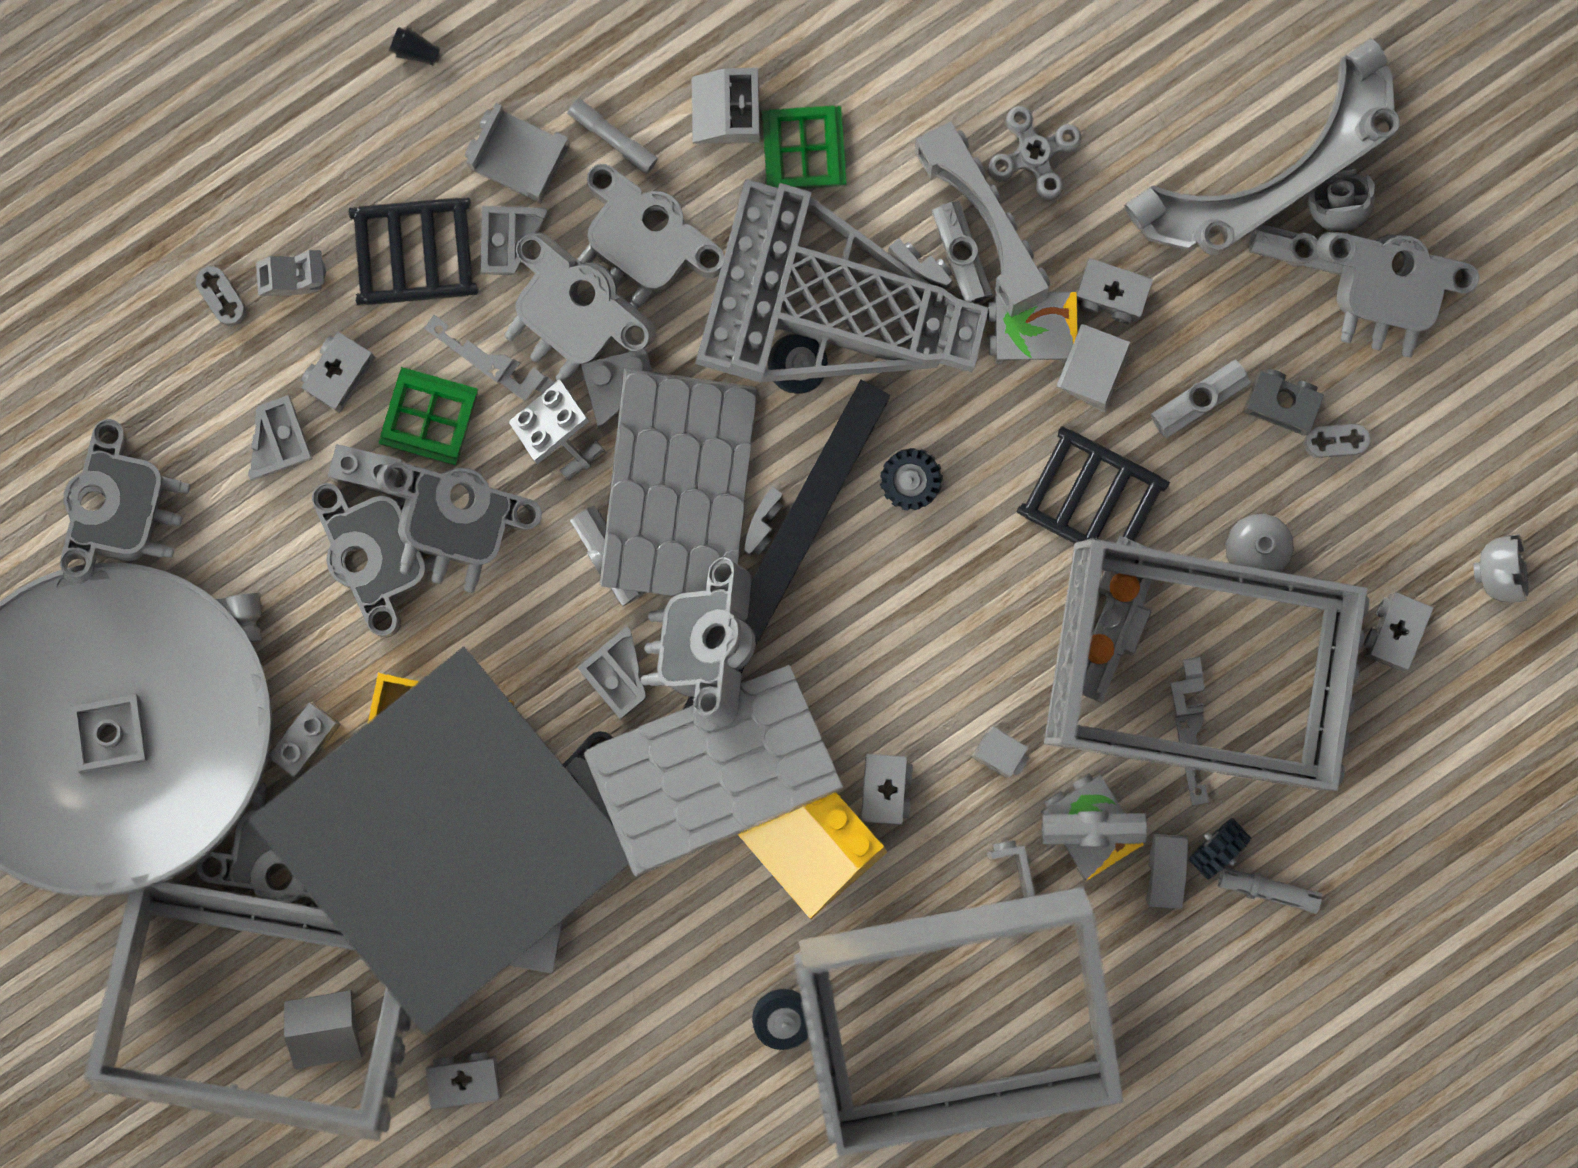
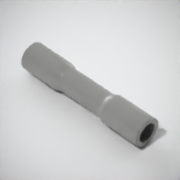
M580 98L571 105L567 112L569 116L589 131L596 133L645 174L651 171L658 160L655 155L638 142L631 140L607 122L600 113Z

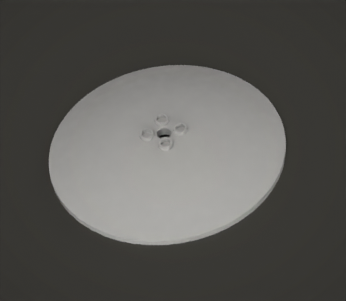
M95 563L93 574L87 582L82 584L69 582L65 578L63 571L59 570L24 585L0 601V869L31 886L57 894L79 897H104L126 894L149 888L189 869L221 843L239 822L254 797L267 763L272 731L271 697L264 669L249 637L236 619L212 596L189 581L163 570L128 563ZM86 565L71 567L68 570L72 573H79ZM107 726L116 727L117 735L115 739L108 743L102 742L100 739L101 731Z

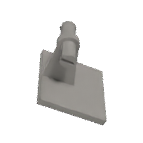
M558 380L509 421L537 464L560 445H563L575 457L565 467L560 469L568 481L583 468L585 470L591 467L590 463L601 453L605 452L597 440L582 453L568 440L585 426L589 420L561 380Z

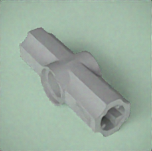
M949 202L933 209L932 214L947 253V262L953 270L962 299L971 303H977L991 297L992 292L978 255V247L972 238L960 202ZM957 246H965L970 250L971 257L963 261L958 260L954 256L953 250Z
M1261 225L1251 234L1249 241L1250 253L1285 261L1294 267L1305 266L1341 275L1343 270L1342 265L1326 262L1318 256L1316 251L1318 238L1310 233L1298 234ZM1296 242H1301L1306 246V258L1296 254ZM1333 243L1332 252L1336 256L1341 250V244Z
M1235 359L1201 382L1194 384L1190 389L1150 415L1159 432L1167 439L1250 385L1251 382L1242 365ZM1196 391L1204 392L1209 398L1208 406H1197L1193 401V393Z
M592 506L577 514L570 522L588 549L587 554L601 575L606 522L595 506ZM611 588L622 606L631 603L646 593Z
M1109 811L1078 812L1076 815H1042L1043 844L1110 846V843H1146V813L1109 814Z

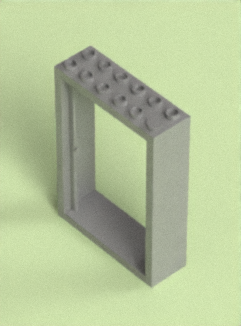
M1096 539L1077 542L1073 552L1044 744L1313 790L1338 791V785L1342 783L1344 778V766L1342 765L1343 751L1347 749L1349 744V732L1346 731L1348 717H1351L1354 710V698L1351 697L1353 684L1357 682L1359 677V665L1356 664L1358 650L1362 648L1364 643V631L1361 630L1362 622L1369 609V598L1366 597L1367 588ZM1101 570L1323 609L1324 614L1302 762L1187 744L1185 739H1179V742L1078 725Z
M161 882L149 888L129 893L84 1079L95 1092L380 1141L381 1133H387L390 1125L391 1112H388L389 1098L394 1099L397 1091L398 1078H396L395 1066L396 1064L402 1065L405 1045L403 1044L402 1033L403 1031L408 1032L411 1025V1018L387 989H385L360 1110L237 1089L238 1085L231 1084V1087H224L115 1068L151 915L354 950L325 913L318 908L169 882Z
M1083 887L798 941L800 953L794 954L828 1141L829 1144L836 1143L838 1156L1123 1102L1095 917ZM1075 924L1096 1061L853 1107L828 970Z

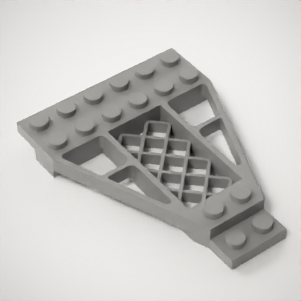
M745 179L695 364L757 382L937 368L939 364L972 373L975 368L989 307L958 299L944 288L931 285L811 197L812 192L779 183L778 188ZM807 211L816 215L847 238L842 259L798 246ZM852 243L895 274L848 261ZM804 266L812 267L818 278L804 284L796 270ZM837 275L843 276L850 286L838 294L829 279ZM791 276L798 288L785 294L789 277ZM822 284L830 298L817 304L809 290ZM868 285H874L878 288L882 297L869 303L861 289ZM854 293L863 307L849 313L841 299ZM802 294L810 308L796 314L789 300ZM900 294L908 295L915 306L901 312L893 298ZM886 302L895 316L881 322L874 308ZM834 303L842 318L829 324L821 310ZM782 306L784 307L787 314L780 312ZM867 313L875 327L862 333L853 319ZM916 313L913 328H911L906 317ZM812 314H815L819 323L809 321L804 318ZM899 322L907 336L894 342L886 328ZM847 323L852 333L837 329V327ZM780 329L817 340L819 349L814 367L768 370L766 364L775 330ZM879 332L884 342L868 337ZM909 342L908 349L901 347ZM827 344H833L886 360L828 366L821 365Z

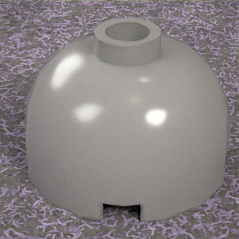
M1347 167L1308 193V206L1313 219L1324 229L1334 232H1347L1362 226L1374 209L1375 184L1371 177L1366 174L1365 178L1357 174V169Z
M1265 513L1251 514L1237 521L1230 530L1225 542L1226 557L1230 564L1280 573L1290 563L1294 551L1293 537L1288 527L1277 517Z
M1520 534L1495 538L1481 551L1480 562L1474 563L1476 583L1482 582L1485 592L1491 598L1500 602L1514 603L1527 601V564L1524 562L1522 554L1518 553L1525 552Z

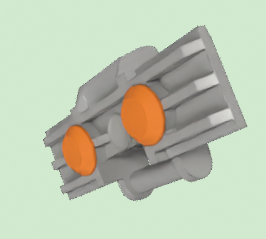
M1120 535L1116 542L1118 544L1151 549ZM1104 571L1099 583L1098 592L1106 595L1105 606L1096 628L1093 629L1091 634L1082 695L1102 703L1123 652L1125 651L1130 656L1135 655L1141 633L1152 613L1150 609L1143 606L1153 579Z

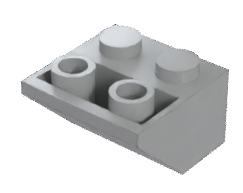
M724 68L692 77L693 144L759 143L758 68Z

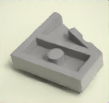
M482 206L481 274L514 275L521 263L516 253V245L523 236L537 233L547 214V208Z
M646 348L581 364L598 428L608 423L607 421L620 410L624 368L652 372Z
M289 395L257 406L255 416L256 428L251 448L253 449L251 469H249L248 473L251 481L313 459Z
M627 626L577 667L620 720L647 698L644 685L641 683L642 676L632 633Z

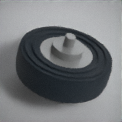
M794 333L780 338L770 350L767 361L768 370L814 367L819 349L818 341ZM824 351L822 366H828L826 351ZM825 377L773 382L786 392L803 394L818 387Z
M790 989L774 990L765 994L755 1005L752 1014L753 1028L758 1039L769 1048L776 1050L792 1049L802 1044L809 1037L800 993Z

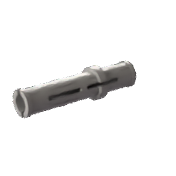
M1224 867L1220 872L1218 887L1246 894L1247 898H1263L1314 914L1318 913L1322 901V893L1309 891L1293 885L1261 877V874L1257 872L1249 874Z

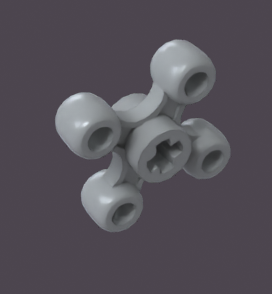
M1023 106L1014 107L1007 114L1006 124L1008 129L1018 137L1019 148L1013 154H998L992 157L988 164V173L993 180L1004 182L1010 179L1017 170L1026 169L1031 171L1036 176L1038 195L1044 200H1054L1059 197L1063 190V181L1051 169L1050 159L1058 152L1069 153L1076 150L1081 143V132L1074 125L1067 124L1061 126L1051 137L1039 136L1033 130V116L1030 110ZM1020 116L1025 120V123L1017 124L1014 118ZM1070 135L1073 141L1070 143L1065 142L1062 136ZM1032 147L1040 149L1037 160L1030 158ZM997 164H1003L1006 166L1007 170L1005 172H999L995 166ZM1051 182L1054 184L1055 189L1047 190L1044 184Z

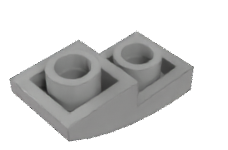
M900 238L889 246L888 253L931 285L942 287L945 290L951 286L953 281L950 278L952 271L943 260L939 259L936 261L930 255L920 263L918 259L921 256L910 242L904 244Z
M773 486L758 506L749 526L744 550L745 554L749 557L754 552L760 555L772 541L768 537L771 533V528L763 521L765 518L772 521L783 508V505L780 503L783 499V494Z
M1153 834L1148 863L1151 875L1146 898L1149 907L1182 909L1187 871V836Z

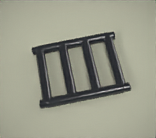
M469 197L349 208L350 220H354L360 293H356V305H376L478 295L477 284L473 283L467 220V209H470L471 199ZM434 213H454L459 284H439ZM420 214L426 287L406 288L400 216ZM387 217L393 290L373 291L367 219Z
M1061 426L1057 435L1060 439L1026 504L1022 503L1018 507L1017 514L1074 544L1090 539L1098 540L1130 476L1148 484L1122 536L1135 542L1160 491L1164 492L1169 487L1170 482L1075 431ZM1072 445L1088 453L1089 456L1055 519L1039 511L1038 508ZM1100 461H1103L1119 470L1086 534L1068 526V523Z

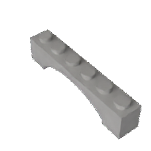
M950 121L916 138L915 154L930 179L937 176L954 186L975 206L985 220L996 243L1001 264V275L996 279L995 291L1009 315L1013 317L1046 300L1050 280L1044 269H1038L1032 260L1034 254L1029 243L1026 240L1021 241L1016 232L1018 229L1017 224L1011 213H1005L1002 209L998 190L993 184L989 186L985 180V170L982 163L977 157L973 158L968 151L969 143L962 130L957 131Z

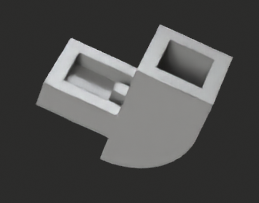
M308 250L295 257L269 256L256 262L258 296H289L321 291V285L324 284L326 266L324 261H322L321 250Z

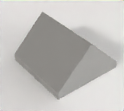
M1081 324L1056 386L1099 411L1106 412L1129 356L1130 342Z
M351 990L284 1002V1039L295 1069L362 1057Z

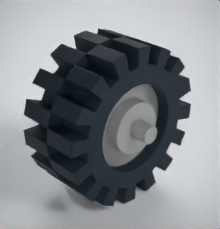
M915 448L901 450L890 457L884 464V469L880 474V478H882L881 490L884 489L885 498L887 500L890 499L895 507L899 506L902 507V510L907 511L909 509L918 510L930 504L942 488L941 482L943 481V475L940 472L941 466L936 463V458L933 455L926 453L927 451L922 449L915 450Z
M1231 818L1214 831L1212 835L1209 832L1204 835L1206 838L1205 842L1193 852L1192 856L1189 857V861L1209 880L1226 865L1230 864L1233 866L1237 862L1234 857L1247 846L1252 837Z

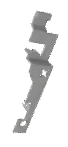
M435 315L425 326L427 331L495 382H500L524 401H526L534 389L543 394L555 384L553 380L543 375L534 367L524 381L519 384L509 374L512 375L521 362L511 359L507 355H487L469 340L466 341L464 346L460 345L459 341L444 333L449 325ZM437 325H440L443 328V331L440 334L435 332V327ZM492 365H494L495 369H500V371L495 373V377L493 373L488 372L492 369Z
M1200 657L1182 660L1186 680L1171 682L1170 685L1176 711L1175 720L1179 739H1185L1187 744L1198 745L1196 736L1204 722V703L1197 704L1196 706L1190 705L1186 709L1184 694L1205 690ZM1188 719L1187 725L1189 728L1184 727L1181 730V723L1179 721L1184 722ZM1185 768L1192 806L1209 803L1206 785L1197 786L1195 770ZM1200 788L1202 791L1201 795H1194V789Z

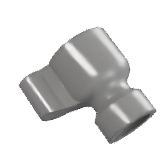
M259 593L215 599L236 619L251 642L262 640L261 629L256 624L262 614Z

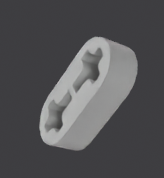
M208 266L199 271L196 277V286L215 317L227 326L240 324L245 318L246 308L227 276L214 266ZM208 275H212L214 278L220 277L216 282L221 290L219 294L216 295L210 287L204 288L208 283L206 279ZM224 298L232 306L238 305L234 310L236 315L233 318H230L228 315L222 316L225 307L221 300Z
M1359 424L1316 427L1304 439L1305 450L1315 458L1358 455L1367 449L1370 443L1369 432ZM1351 431H1355V436L1361 437L1362 442L1358 443L1356 449H1354L1351 443H1340V438H1346L1351 435ZM1319 433L1323 439H1334V444H1328L1323 447V451H1319L1317 445H1312V440L1316 439Z

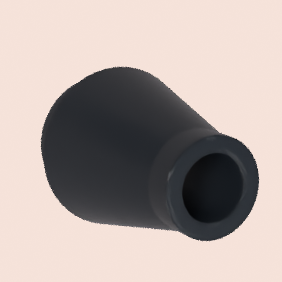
M401 27L397 28L389 48V52L396 54L395 58L426 63L434 66L440 51V47L433 45L409 27L406 30Z

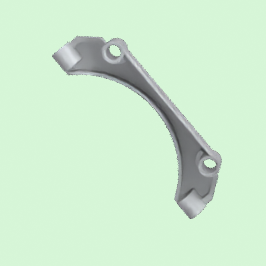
M1371 38L1341 58L1337 91L1328 120L1312 147L1297 163L1284 173L1252 189L1219 196L1186 195L1153 185L1124 205L1128 216L1137 228L1142 231L1148 241L1185 250L1198 243L1201 249L1209 255L1222 254L1227 248L1382 143L1387 142L1396 133L1400 126V118L1393 110V74L1386 65L1387 58L1384 51ZM1374 120H1385L1389 125V131H1378L1374 125ZM1212 230L1221 232L1224 236V244H1213L1208 238V232Z

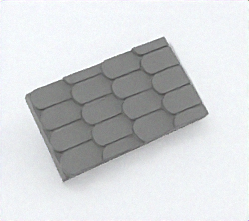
M624 368L600 576L601 587L676 596L682 593L706 591L709 568L717 559L722 557L728 558L738 565L744 497L756 404L755 387Z
M790 665L740 684L737 715L726 726H718L696 713L693 705L642 725L638 729L597 744L595 747L585 751V759L634 877L822 799L843 788Z

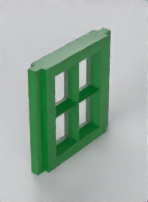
M841 106L762 111L767 185L778 188L779 183L799 189L847 185ZM824 119L825 144L807 145L806 120ZM799 121L801 145L782 146L781 122ZM826 150L827 175L809 176L808 151ZM801 152L803 176L784 177L783 153Z
M401 367L381 431L379 444L456 466L479 389ZM407 388L431 394L427 412L403 406ZM438 397L462 403L457 421L433 414ZM400 412L424 418L420 436L396 430ZM431 421L455 427L450 445L426 438Z

